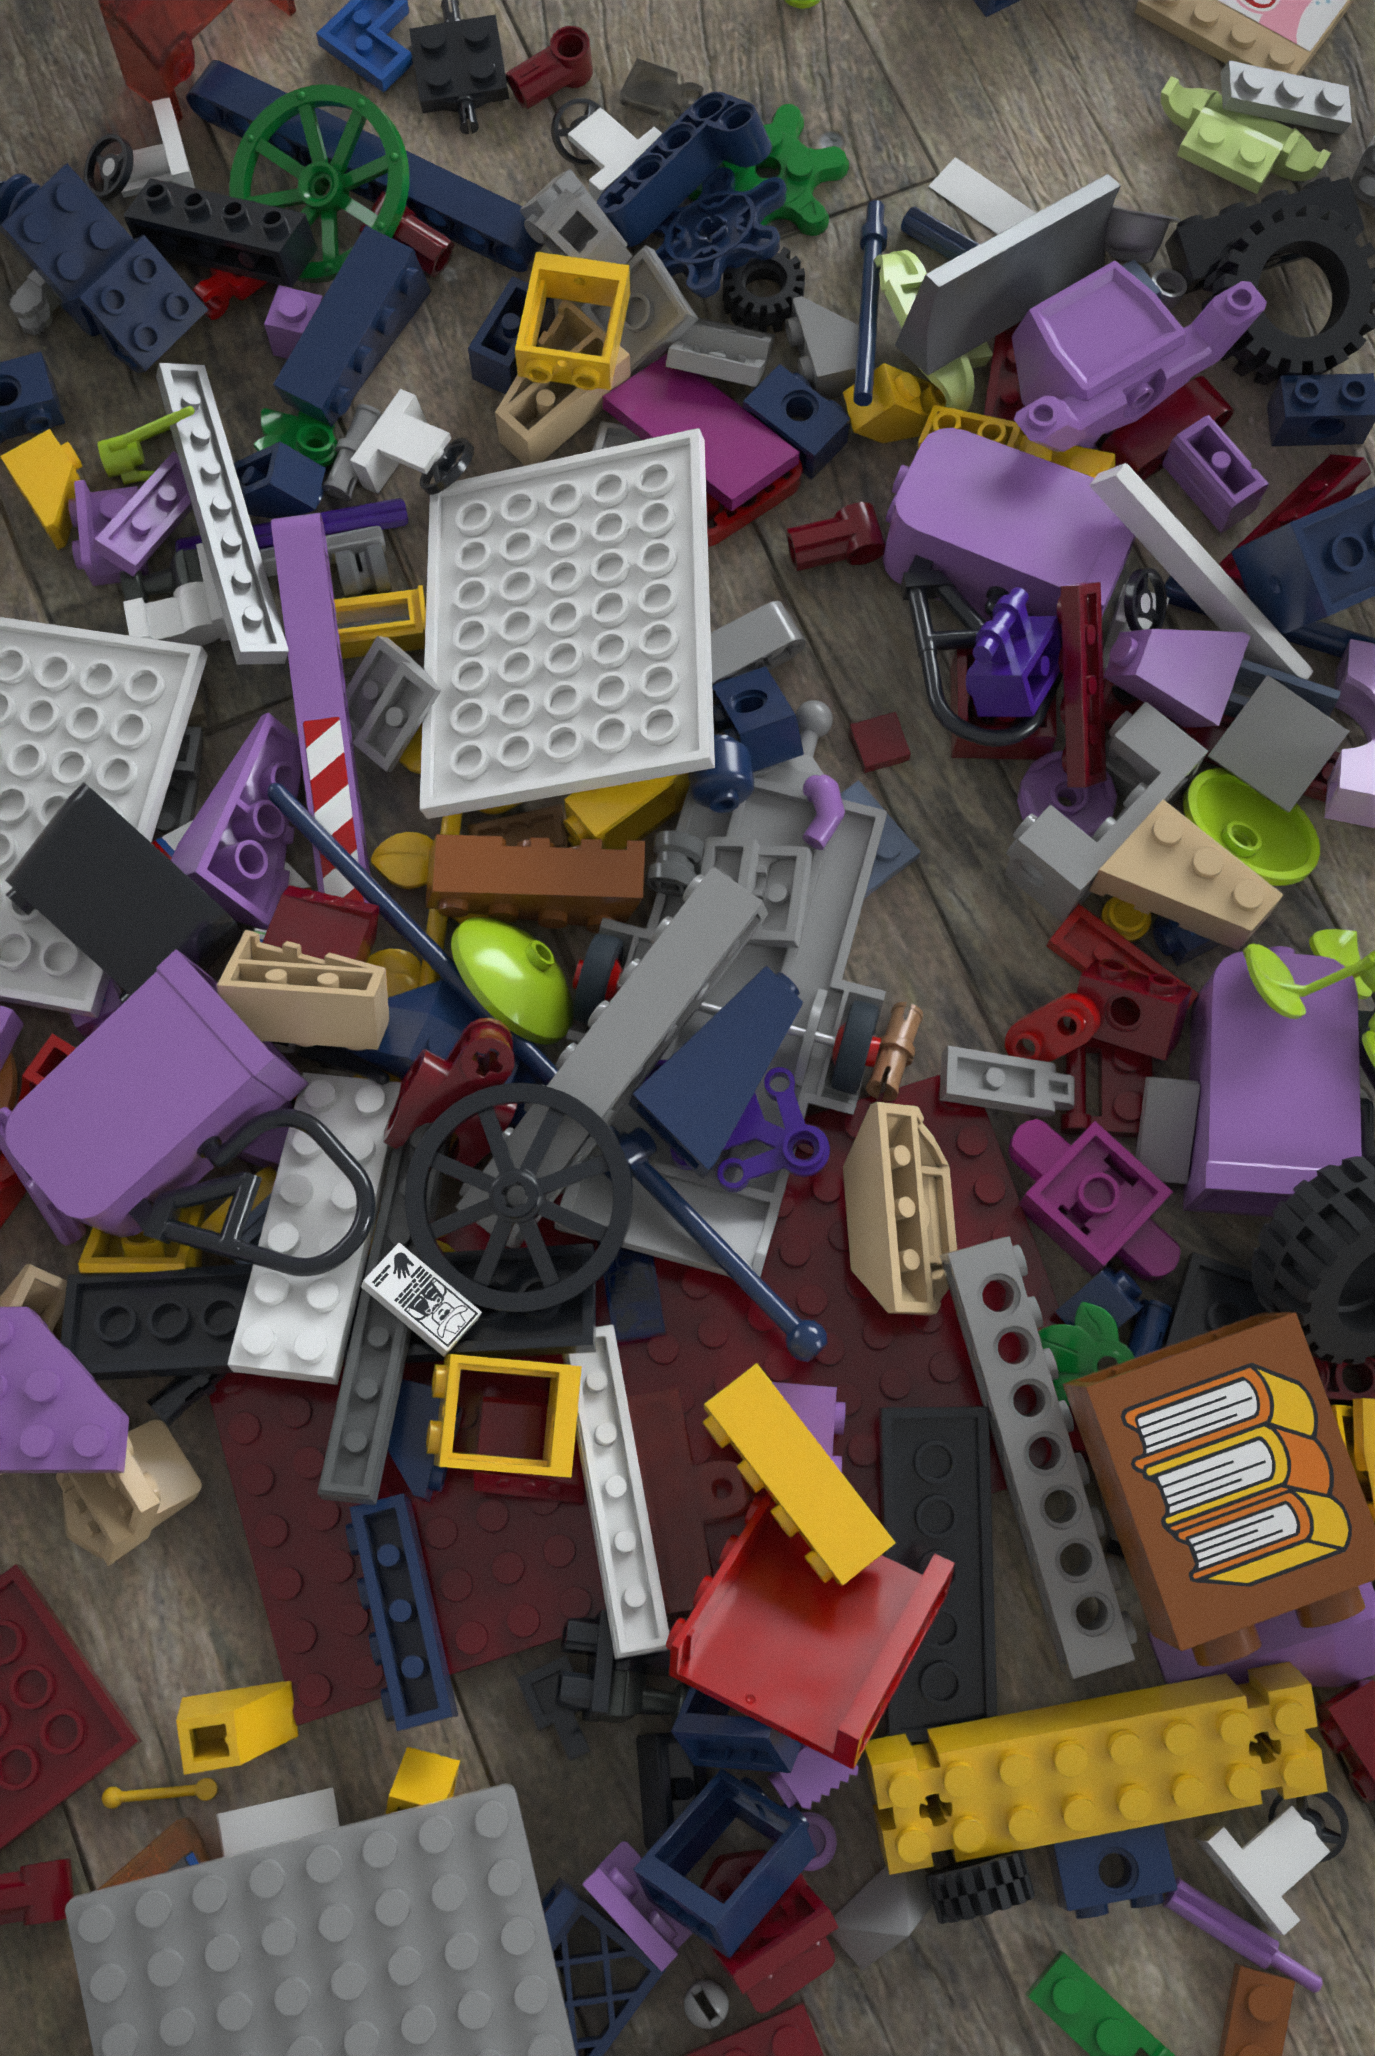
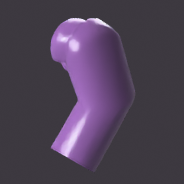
M812 775L807 778L803 785V794L807 796L809 802H813L816 815L802 838L811 847L824 850L843 820L845 809L838 783L828 775Z

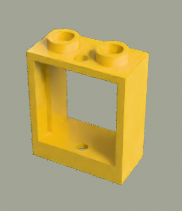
M543 252L535 253L515 346L518 377H525L537 383H548L551 381L571 384L583 390H594L597 388L611 390L630 297L629 265ZM547 297L611 307L602 356L536 347Z
M688 773L572 793L564 799L566 819L563 821L569 832L568 841L571 843V847L581 845V839H601L602 849L627 850V840L641 841L682 810L689 788Z
M447 1354L444 1358V1365L435 1364L432 1398H440L438 1421L429 1420L426 1454H434L433 1465L438 1467L571 1478L582 1366ZM461 1370L550 1378L543 1460L452 1452Z

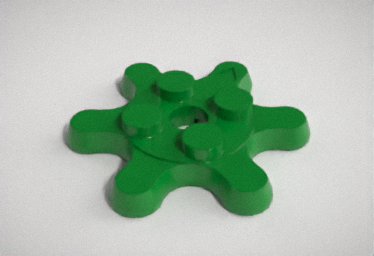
M784 104L773 115L772 123L764 125L772 144L771 153L766 159L757 165L746 168L723 161L716 169L722 167L730 168L735 175V191L744 192L751 190L762 181L768 179L757 175L758 167L761 169L772 168L774 170L778 168L779 175L777 177L783 179L786 184L787 199L782 207L766 216L761 225L767 226L771 221L786 219L794 223L803 234L817 236L824 233L828 228L829 215L824 206L813 197V191L822 182L837 181L845 177L849 170V160L845 152L836 146L812 149L803 145L799 141V136L804 129V117L797 106ZM702 183L688 196L692 202L701 195Z

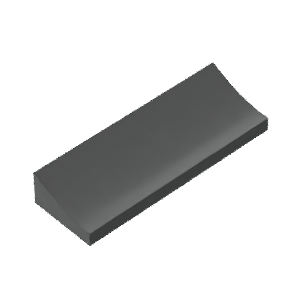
M1106 174L925 274L895 346L928 376L1021 322L1029 309L1104 267L1105 237L1108 221L1121 185L1109 174Z

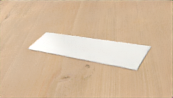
M956 157L928 186L997 235L1036 214L1033 210Z

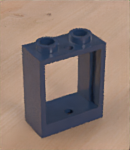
M690 1686L671 1732L694 1766L791 1773L802 1743L751 1717L728 1716L730 1706Z
M721 1768L633 1870L649 1902L730 1959L817 1853L807 1831L809 1823L799 1810L794 1806L788 1808L785 1803L779 1806L768 1799L763 1789L750 1778L743 1777L739 1780ZM737 1817L775 1842V1844L727 1901L722 1904L686 1879L685 1876Z

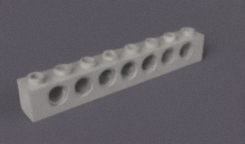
M1010 1236L939 1255L983 1406L989 1407V1427L1060 1670L1070 1678L1076 1679L1135 1661L1131 1644L1137 1643L1136 1631L1128 1612H1121L1115 1591L1121 1589L1120 1577L1111 1558L1105 1559L1099 1538L1105 1537L1104 1523L1096 1505L1089 1506L1083 1485L1090 1483L1088 1469L1081 1453H1074L1068 1433L1074 1431V1423L1065 1400L1058 1401L1053 1385V1380L1059 1377L1058 1369L1049 1348L1043 1349L1037 1328L1043 1327V1319L1035 1297H1027L1022 1277L1028 1274V1269L1022 1249L1019 1245L1012 1246ZM992 1280L1000 1283L1006 1292V1301L1003 1307L997 1311L990 1310L985 1305L982 1297L984 1287ZM1008 1332L1016 1335L1021 1343V1353L1011 1363L1005 1362L998 1353L999 1340ZM1027 1384L1036 1394V1405L1030 1413L1021 1415L1014 1407L1013 1397L1019 1387ZM1044 1437L1051 1445V1458L1045 1465L1035 1467L1029 1458V1448L1036 1439ZM1061 1490L1067 1499L1066 1511L1057 1519H1049L1044 1508L1045 1500L1053 1491ZM1077 1543L1082 1550V1562L1077 1569L1065 1572L1060 1563L1061 1553L1066 1546ZM1094 1597L1098 1604L1097 1616L1092 1622L1080 1625L1076 1618L1077 1606L1083 1599Z

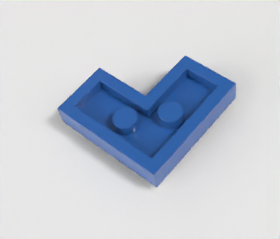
M350 0L316 33L318 45L384 93L413 65L411 52L387 35L409 14L408 0Z

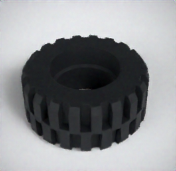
M1367 1155L1366 1159L1360 1156L1342 1159V1165L1329 1164L1317 1170L1318 1176L1309 1182L1302 1180L1293 1188L1295 1193L1286 1202L1281 1200L1272 1211L1274 1218L1270 1224L1263 1225L1258 1235L1261 1245L1254 1248L1252 1283L1254 1291L1258 1294V1301L1268 1312H1296L1312 1357H1318L1321 1361L1337 1364L1342 1362L1358 1364L1364 1363L1366 1357L1375 1359V1155Z

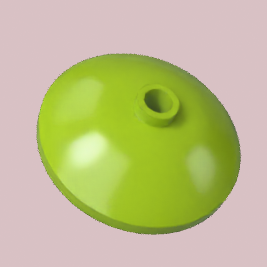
M1224 768L1206 770L1197 775L1188 786L1183 798L1185 817L1272 886H1287L1304 880L1317 865L1320 857L1319 838L1309 817L1297 803L1287 813Z
M473 917L460 924L452 935V955L463 981L478 1002L496 1020L501 1021L510 1031L524 1039L547 1045L557 1043L568 1033V1029L573 1025V1000L563 971L551 950L524 930L498 919Z

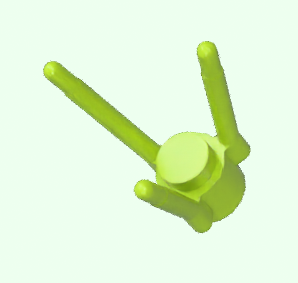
M192 406L185 407L126 434L98 441L100 458L108 477L112 478L121 475L124 485L147 481L155 471H138V465L145 464L140 442L171 430V425L192 416L195 412Z

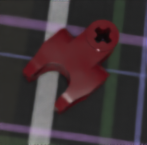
M480 1018L471 1022L463 1030L446 1060L426 1049L422 1050L401 1081L396 1103L384 1129L383 1143L398 1149L404 1145L410 1134L417 1127L426 1123H433L444 1111L462 1098L491 1086L505 1084L514 1068L513 1039L509 1028L499 1020ZM518 1104L495 1107L503 1132L510 1124ZM479 1114L466 1121L455 1131L457 1139L453 1143L448 1157L473 1168L484 1156L491 1152Z

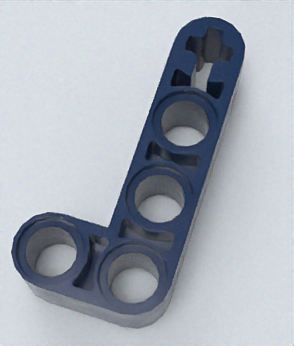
M715 91L701 96L601 194L597 204L628 244L626 248L633 247L645 240L723 161L746 168L757 165L768 157L772 150V144L755 106L750 102L723 92Z

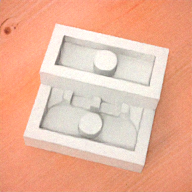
M333 1788L216 1814L222 1857L340 1827Z

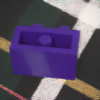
M1019 587L1013 588L1008 595H1004L998 600L992 611V621L984 623L975 638L976 646L973 649V656L976 660L967 671L966 689L973 698L978 717H1033L1060 673L1058 657L1062 647V631L1057 616H1028L1025 605L1029 596L1024 589Z

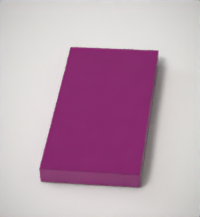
M667 354L602 396L603 409L641 440L699 428L705 440L706 492L731 512L799 464V451L700 374L665 367Z

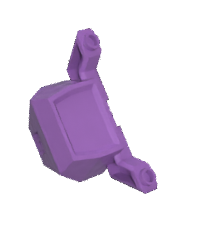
M1114 260L1029 309L1012 335L1021 399L1025 407L1016 412L1014 421L1030 441L1053 451L1065 452L1073 446L1099 450L1096 442L1102 434L1106 433L1108 435L1114 429L1136 422L1186 384L1191 377L1218 362L1265 310L1267 301L1251 282L1241 281L1215 296L1190 325L1183 328L1152 290Z

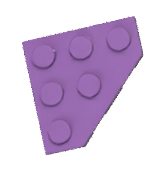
M0 1307V1473H124L129 1417L94 1381L95 1378L73 1353L63 1346L34 1310L29 1307Z

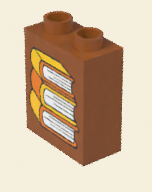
M1296 1312L1260 1313L1063 1384L1154 1637L1180 1651L1191 1648L1198 1666H1215L1238 1660L1257 1651L1262 1646L1255 1624L1295 1610L1301 1627L1315 1628L1343 1621L1365 1609V1603L1358 1586L1375 1580V1524Z

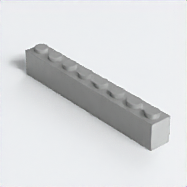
M714 866L710 868L704 877L699 874L690 882L682 896V900L685 902L673 919L667 916L660 922L651 937L652 947L642 960L636 958L626 967L619 980V984L622 987L610 1003L604 1000L596 1007L587 1023L590 1027L579 1044L571 1043L557 1060L556 1068L558 1072L547 1087L563 1091L577 1098L598 1114L609 1127L768 916V911L761 899ZM525 1104L524 1111L527 1113L516 1128L509 1127L503 1132L515 1168L520 1169L549 1107ZM565 1115L536 1177L541 1178L582 1163L597 1144L583 1126ZM492 1158L481 1172L496 1178L499 1172L495 1160ZM464 1183L459 1193L463 1198L456 1208L462 1210L489 1198V1193ZM515 1186L510 1189L507 1198L514 1207L522 1203L525 1204L528 1196H525L522 1186ZM563 1188L546 1194V1200L553 1203ZM495 1214L476 1223L492 1234L498 1216ZM539 1215L535 1218L536 1223H538L542 1216ZM514 1224L506 1246L510 1248H519L525 1240L518 1224Z

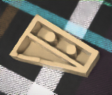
M562 300L558 306L557 316L548 331H543L537 341V346L602 356L606 333L571 301ZM621 346L619 347L611 390L631 378L630 354ZM517 375L495 411L499 442L525 466L541 463L603 410L602 396L611 390L598 388L583 390L575 385L551 381L548 383H537Z

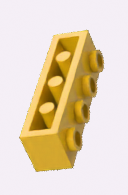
M757 1363L704 1404V1410L709 1415V1417L702 1421L705 1428L721 1448L730 1443L743 1461L736 1468L755 1493L763 1487L777 1504L770 1511L790 1538L796 1533L801 1535L812 1550L804 1557L824 1583L833 1578L839 1586H843L895 1544L889 1533Z

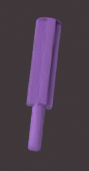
M1181 1877L1175 1879L1178 1890L1166 1892L1163 1907L1174 1911L1259 1967L1267 1969L1271 1965L1313 1993L1321 1989L1323 1984L1322 1978L1279 1951V1942L1187 1884L1181 1880Z

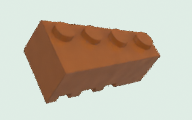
M436 834L429 851L425 908L437 909L439 914L447 917H464L468 913L481 914L506 923L516 922L518 919L538 921V925L551 929L564 928L567 925L586 926L589 932L599 934L602 918L626 923L643 899L645 841L627 840V850L602 849L601 839H581V845L569 848H556L555 844L550 842V838L530 837V839L519 841L516 846H506L507 841L502 836Z

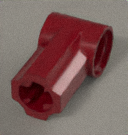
M576 26L562 27L553 34L550 46L506 72L507 83L522 108L526 107L529 109L563 87L579 88L590 81L593 75L590 39L587 33L582 28Z
M381 191L370 211L377 215L380 213L386 192ZM405 206L403 216L392 239L414 249L422 270L435 278L440 272L444 271L451 260L455 244L431 226L417 219V215ZM362 223L358 232L361 233L366 224Z
M868 502L847 505L840 509L833 518L787 528L786 532L789 555L796 571L846 560L850 565L868 564L883 556L886 546L874 507Z
M71 1858L20 1866V1871L1 1873L0 1925L23 1921L24 1926L67 1919L65 1907L74 1897Z

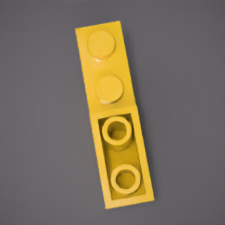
M933 405L918 440L919 448L930 433L938 429L956 428L966 430L1094 478L1098 473L1115 467V454L1080 446H1073L1065 452H1056L1030 441L1014 421L939 405Z

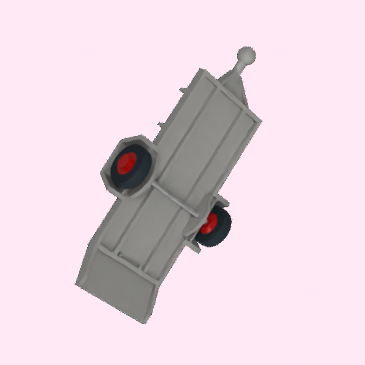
M818 700L804 702L795 713L804 755L753 772V793L746 801L739 804L738 808L731 812L717 813L710 808L699 805L691 797L689 786L676 831L685 832L699 838L704 843V848L706 837H752L756 839L760 846L808 847L813 854L800 947L785 948L746 944L660 1058V1060H668L766 965L775 974L777 972L785 974L797 986L800 992L798 997L804 1003L755 1090L764 1119L783 1129L785 1128L777 1102L771 1100L766 1095L764 1089L765 1075L776 1067H784L794 1075V1093L803 1119H805L809 1103L854 1114L866 1067L874 1068L882 1038L875 1037L886 994V991L842 979L849 953L851 952L888 811L842 799L845 809L844 818L824 850L811 847L802 838L816 815L813 802H809L807 796L803 794V785L807 778L812 775H824L814 760L813 755L818 738L826 735L833 724V715L830 708ZM704 849L701 861L694 865V873L696 875L701 873ZM657 892L646 929L602 918L599 934L594 936L585 959H580L576 967L572 988L576 990L574 1019L578 1022L568 1029L566 1039L577 1042L582 1040L590 1029L587 1023L593 1011L604 1000L610 1003L622 987L619 984V980L626 967L636 958L643 959L653 945L651 937L655 929L667 916H670L672 919L685 903L682 897ZM777 1077L771 1081L770 1087L776 1092H782L789 1087L790 1083L783 1077ZM627 1103L612 1125L620 1133H630L634 1128L641 1127L652 1137L657 1151L649 1157V1163L761 1277L790 1172L786 1169H781L751 1179L743 1190L732 1193L720 1186L717 1170L725 1159L739 1158L743 1161L774 1148L754 1140L724 1150L710 1172L701 1179L693 1170H682L674 1164L670 1152L671 1147ZM598 1144L595 1145L583 1162L603 1155ZM731 1167L725 1171L723 1177L730 1183H736L743 1177V1172L739 1168ZM602 1173L566 1187L560 1206L608 1227L613 1206L612 1181ZM632 1177L633 1212L629 1231L622 1248L729 1276L651 1194ZM555 1222L554 1229L593 1239Z

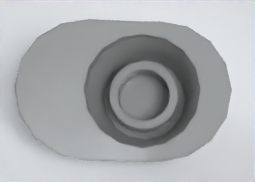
M1113 204L1105 237V250L1112 257L1121 261L1130 262L1135 259L1137 263H1150L1161 247L1169 224L1179 223L1181 219L1161 214L1128 210Z

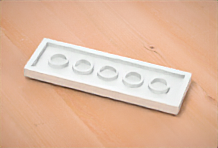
M303 1072L302 1076L309 1084L297 1094L294 1110L306 1112L319 1119L365 1169L375 1193L376 1207L373 1224L368 1236L359 1249L343 1264L329 1272L302 1277L288 1275L253 1264L227 1365L233 1372L338 1385L393 1147L383 1143L384 1129L396 1103L401 1082L389 1081V1083L382 1085L370 1079ZM289 1127L258 1246L295 1257H314L331 1249L346 1235L355 1218L356 1195L349 1179L316 1142L306 1133Z

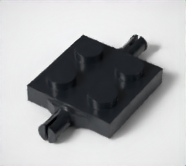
M442 0L443 23L409 29L420 104L423 114L442 110L458 112L460 131L464 134H469L467 119H469L473 134L479 129L475 109L487 103L510 99L496 14L461 19L459 1L451 0L452 12H450L448 0Z

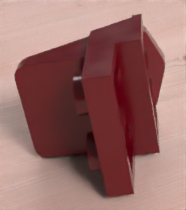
M757 1849L719 1855L711 1865L699 1888L724 1904L768 1851ZM800 1873L730 1959L707 1942L705 1943L742 1994L745 1993L755 2010L759 2013H766L833 1966L835 1954L826 1936L839 1927L830 1909L808 1886L802 1873Z

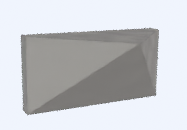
M885 1865L833 1915L839 1928L830 1934L861 1970H864L907 1938L933 1905L925 1875L928 1873L924 1869L889 1875Z

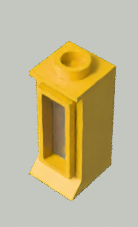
M419 585L418 589L334 599L342 659L366 656L377 636L388 637L403 651L425 649L426 597L423 585Z

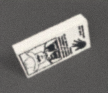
M400 1243L372 1270L361 1285L366 1292L443 1357L447 1355L479 1319L482 1313Z

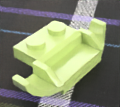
M1172 76L1161 91V104L1165 114L1174 124L1188 132L1180 145L1177 156L1255 194L1259 192L1270 172L1292 181H1307L1318 175L1331 155V152L1325 149L1321 152L1316 151L1309 140L1296 128L1291 129L1272 119L1223 109L1222 95L1218 91L1202 88H1185L1179 84V79Z
M909 250L878 255L874 259L877 268L881 267L879 272L881 291L885 293L901 328L905 323L925 274H927L921 261ZM986 341L927 376L923 371L922 373L943 393L946 399L945 407L968 411L973 401L975 388L972 368L985 366L992 358L993 353Z

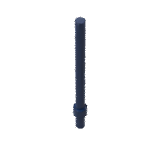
M873 200L868 203L866 223L862 226L860 234V247L864 251L853 398L858 406H868L872 403L880 291L879 272L881 267L877 268L874 259L878 255H882V252L886 249L888 229L884 225L885 205L879 200Z

